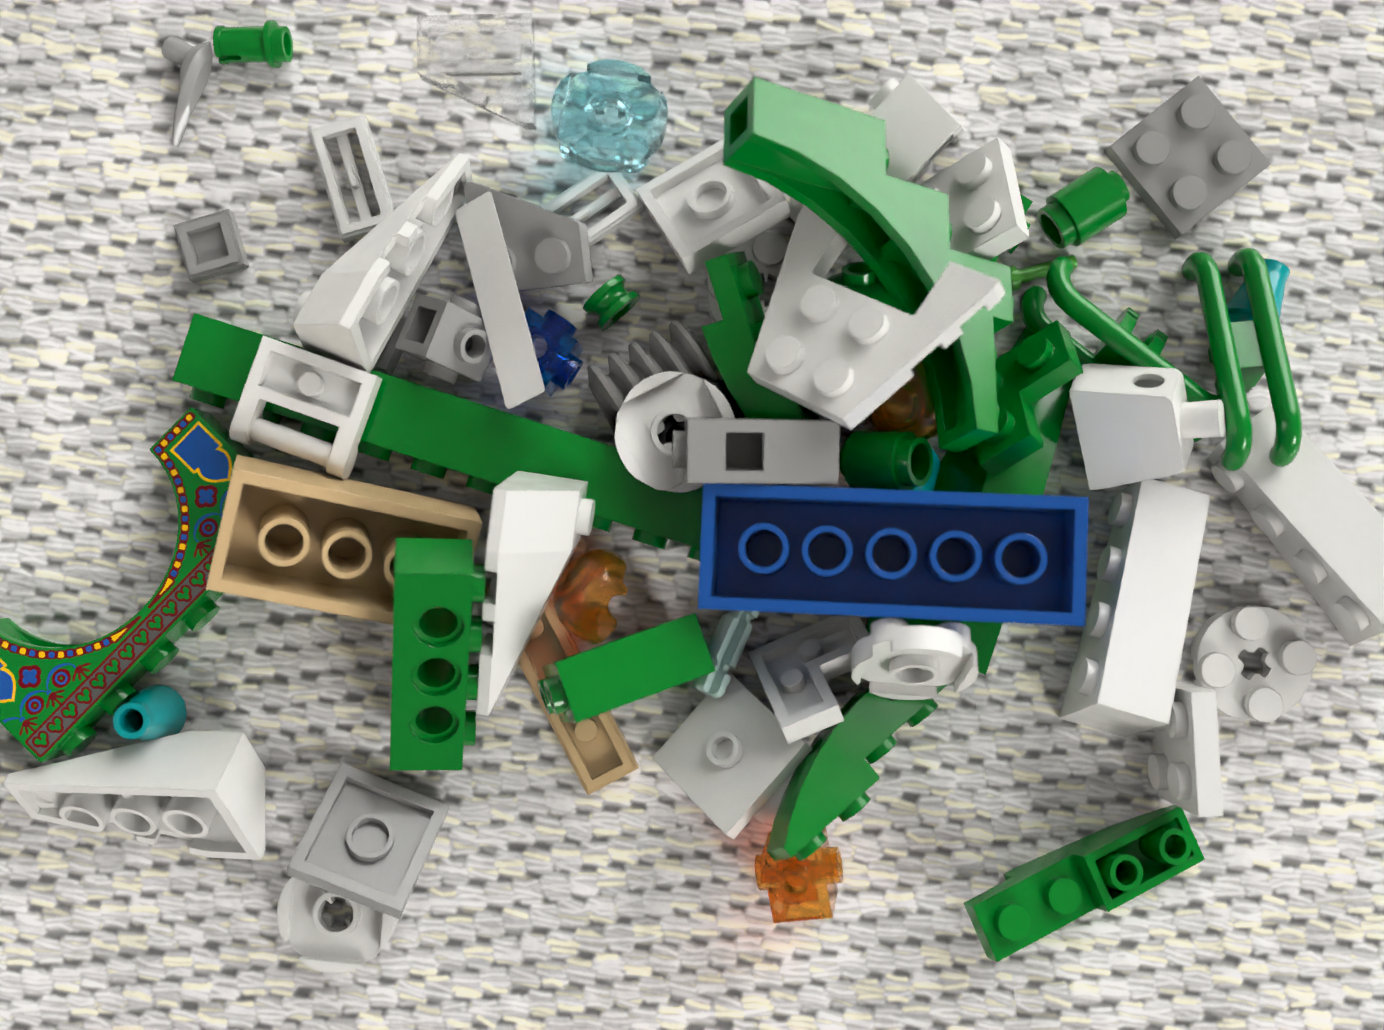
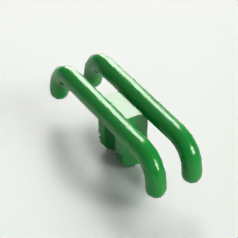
M1247 247L1238 249L1229 259L1227 269L1230 274L1237 277L1243 276L1253 318L1251 321L1230 322L1217 263L1206 252H1193L1184 261L1181 273L1187 280H1196L1210 346L1208 348L1209 360L1214 365L1216 375L1214 383L1216 394L1219 392L1220 399L1224 405L1226 444L1221 454L1220 462L1225 469L1230 471L1238 470L1245 465L1252 446V421L1246 393L1253 390L1252 387L1256 386L1265 373L1276 424V436L1274 445L1269 452V459L1275 466H1287L1294 461L1300 449L1302 418L1266 262L1258 250Z
M1065 256L1058 257L1051 262L1046 275L1048 292L1055 304L1069 317L1101 340L1100 345L1093 354L1072 338L1081 366L1082 364L1092 363L1177 369L1160 356L1169 338L1157 329L1141 341L1132 334L1140 316L1138 313L1128 307L1116 320H1113L1074 288L1070 279L1074 266L1069 258ZM1040 286L1028 288L1020 304L1022 321L1032 335L1053 323L1044 311L1047 293ZM1182 373L1188 402L1221 400L1219 392L1217 395L1211 394ZM1194 438V442H1197L1202 438Z

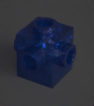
M528 308L525 312V317L532 343L537 338L543 339L547 343L546 353L542 357L537 358L545 387L544 393L552 397L558 387L565 390L577 376L583 365V361L579 359L583 349L578 340L572 337L577 328L565 318L550 309L547 310L544 316H541L531 308Z

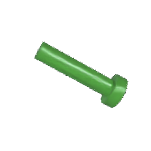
M1074 255L1065 256L1073 262L1074 269L1077 268L1076 257ZM1053 260L1018 270L1014 265H1011L1012 292L1019 290L1021 283L1046 277L1048 268Z

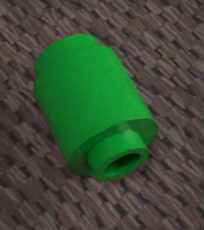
M1094 167L1047 197L1046 205L1037 212L1039 223L1048 239L1057 248L1064 249L1070 244L1079 246L1127 214L1126 201L1130 198L1129 190L1124 180L1115 171L1106 172L1100 167Z
M856 431L849 436L840 451L839 468L851 488L913 490L916 486L925 485L930 479L933 470V452L925 438L917 437L911 431Z

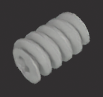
M675 320L669 324L671 342H668L657 331L649 334L650 353L646 352L636 342L629 344V364L615 353L608 355V375L594 363L587 367L588 386L614 435L616 427L615 416L628 393L642 380L654 374L667 371L683 372L697 376L698 372L702 371L711 381H718L712 364L695 334L679 321Z

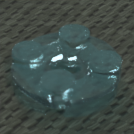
M598 60L588 63L587 71L577 74L573 79H571L570 73L558 84L551 103L552 127L558 141L559 151L567 161L598 172L614 173L623 171L626 173H637L647 167L649 158L661 147L666 135L668 106L663 92L661 91L660 95L658 89L651 84V76L646 71L625 61ZM607 108H615L618 110V118H624L615 124H605L601 120H597L595 115H604Z

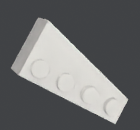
M1270 404L1251 419L1252 446L1245 465L1235 471L1227 470L1222 466L1220 459L1225 449V438L1208 456V459L1213 464L1211 467L1212 474L1226 491L1238 497L1251 514L1254 523L1270 539L1350 646L1384 632V518L1303 430L1300 449L1294 461L1284 467L1272 464L1269 459V452L1274 445L1276 424L1272 404Z
M1154 479L1135 482L1124 491L1117 492L1108 513V524L1112 525L1110 537L1098 563V580L1059 719L1122 737H1128L1169 724L1210 495Z

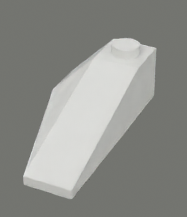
M458 153L323 272L312 292L307 290L300 296L293 312V326L304 349L371 373L456 220V210L461 208L466 202L464 183L473 182L470 157Z
M517 471L494 488L486 546L485 571L497 572V575L495 574L491 580L488 595L484 599L482 608V620L486 621V623L494 624L493 634H486L480 652L476 711L478 715L489 716L500 699L580 541L581 534L589 536L591 533L595 500L586 498L587 481Z
M230 729L186 731L10 773L3 782V785L33 819L96 833L103 831L106 824L110 822L124 831L135 834L137 842L156 846L160 834L191 840L189 845L190 854L208 858L261 860L265 852V766L244 732Z

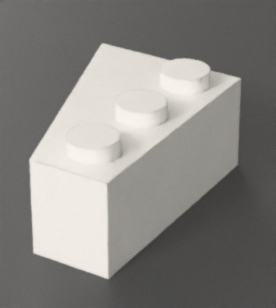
M909 73L901 82L892 77L877 91L869 102V105L874 109L870 115L886 120V148L889 151V165L886 175L908 182L913 180L916 182L929 169L928 165L950 142L954 144L965 133L961 124ZM792 198L788 205L792 214L790 217L796 223L803 204ZM847 243L839 257L851 246L849 243Z

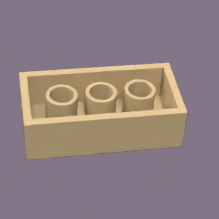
M237 455L206 590L393 625L396 538L472 539L474 558L483 522L474 506L351 479L343 480L328 474Z

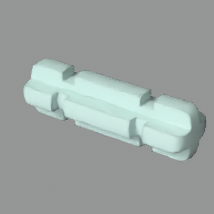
M729 610L728 614L722 615L708 646V651L716 671L694 679V688L714 698L724 695L731 676L728 675L729 669L736 668L753 629L750 621L754 620V618L757 619L759 611Z

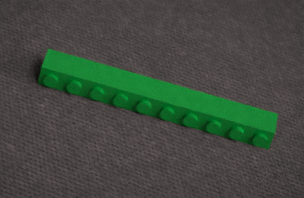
M194 313L172 380L192 387L190 399L222 409L225 408L227 399L239 402L263 335ZM281 341V342H283V343H286V344L295 346V347H297V348L306 350V349H304L303 347H300V346H297V345H294V344H290V343ZM375 370L371 371L370 374L382 378V382L358 445V452L388 462L392 451L413 457L410 469L444 479L447 469L469 475L466 487L493 495L495 487L517 471L587 481L586 498L595 500L592 527L610 532L612 522L635 528L632 540L665 550L667 541L670 539L690 546L687 557L700 561L703 487L682 493L656 490L636 479L627 470L620 459L617 448L385 373ZM268 401L262 413L263 419L279 425L282 416L303 422L300 430L301 433L332 444L339 429L338 426Z

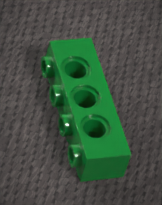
M396 538L390 771L462 770L464 746H475L476 710H466V700H477L479 664H469V652H481L482 615L471 614L472 602H484L485 564H473L472 539Z

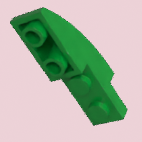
M745 251L727 253L705 261L723 320L702 326L701 328L713 360L728 390L745 417L820 419L818 413L757 384L747 373L765 318L759 300V295L763 293V284L755 263L752 260L747 261Z
M947 685L936 686L937 694ZM869 687L857 692L840 709L844 721L821 730L810 745L813 748L812 751L796 768L784 792L774 819L767 853L774 861L789 859L793 856L798 861L806 859L827 840L822 830L834 819L839 817L844 822L864 808L871 799L866 794V791L880 779L869 764L879 760L897 744L892 734L905 722L910 727H914L927 718L938 707L934 699H890L869 693Z
M1171 805L1114 824L1022 864L1003 874L1006 881L964 902V906L987 958L998 962L1096 908L1109 912L1200 863L1205 858L1183 809L1176 805Z

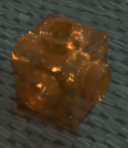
M826 828L822 832L826 835L827 840L814 853L802 861H798L795 856L789 859L774 861L767 853L771 832L768 833L762 854L755 856L757 886L760 891H768L774 923L833 918L838 893L836 883H843V864L839 847L829 846Z

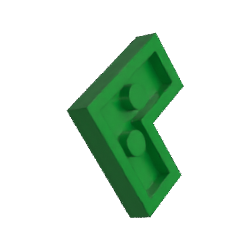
M1058 320L1036 334L1029 336L1022 343L996 359V392L999 405L998 434L975 445L979 465L993 477L1044 447L1032 404L1083 373L1071 334Z

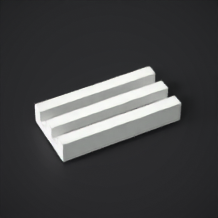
M364 114L309 130L338 232L344 243L356 240L355 237L368 234L394 211L368 120ZM351 132H357L381 213L377 216H372L348 135ZM334 137L337 139L360 217V221L353 223L350 222L326 141Z
M611 159L542 206L543 209L559 214L610 179L615 186L614 188L570 217L586 223L622 197L626 203L587 230L589 248L644 210L643 204Z

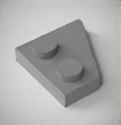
M464 183L466 204L488 191L492 193L519 292L593 283L586 223L562 214H556L543 209L541 206L498 192L480 183Z

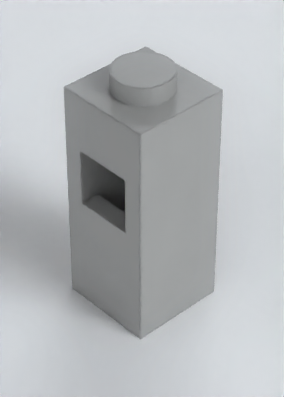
M684 417V431H673L672 466L673 468H683V479L687 483L838 484L840 424L830 419Z

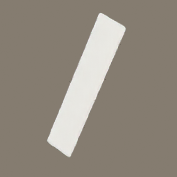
M488 191L457 209L455 215L506 408L511 409L543 393L545 387L492 193Z

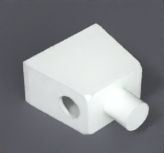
M1082 364L1083 373L1076 377L1069 391L1089 490H1100L1179 474L1186 470L1193 449L1194 438L1223 437L1225 433V410L1222 400L1188 402L1183 374L1175 368Z

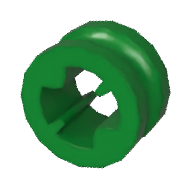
M621 274L614 276L604 283L589 297L583 306V310L588 315L593 313L598 316L597 326L602 331L613 326L640 299V295L635 290L629 292L624 288L626 279Z

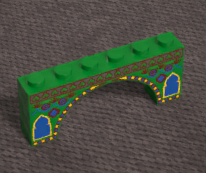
M190 407L149 449L161 463L172 484L178 509V534L173 558L164 579L151 599L137 614L116 630L84 644H62L48 641L25 631L10 618L0 619V723L40 763L64 755L70 759L88 747L98 734L93 727L106 713L114 716L120 706L128 703L138 693V690L133 686L147 671L155 674L174 659L179 652V649L174 644L188 629L192 632L200 630L220 610V607L215 602L224 593L206 590L231 475L237 455L257 458L240 442L231 440L229 431L209 412Z

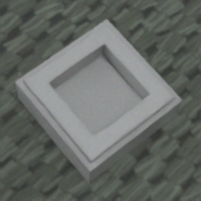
M229 209L173 225L190 281L197 283L249 267L234 213Z

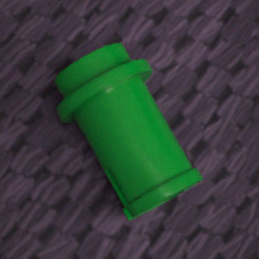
M267 20L264 26L226 27L217 25L214 29V52L216 57H219L218 62L222 65L229 63L267 62L272 68H280L282 62H291L293 41L291 32L287 26H279L274 20Z

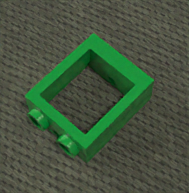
M692 613L544 665L542 669L546 678L537 681L543 704L549 715L553 713L559 715L561 722L578 723L713 673L716 670L696 614Z

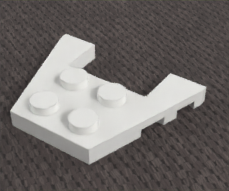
M803 205L799 211L747 373L757 384L852 430L914 376L911 369L937 346L946 349L963 334L960 328L963 323L983 306L988 311L1001 301L1005 291L999 279L950 261L916 314L910 315L824 279L848 242L807 206Z

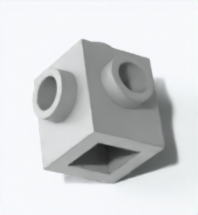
M416 294L395 348L425 361L421 372L446 383L454 385L458 376L481 382L486 368L493 361V356L480 306L452 295L450 302Z

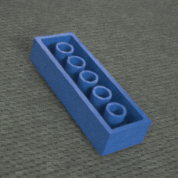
M703 483L698 609L1085 626L1089 497Z

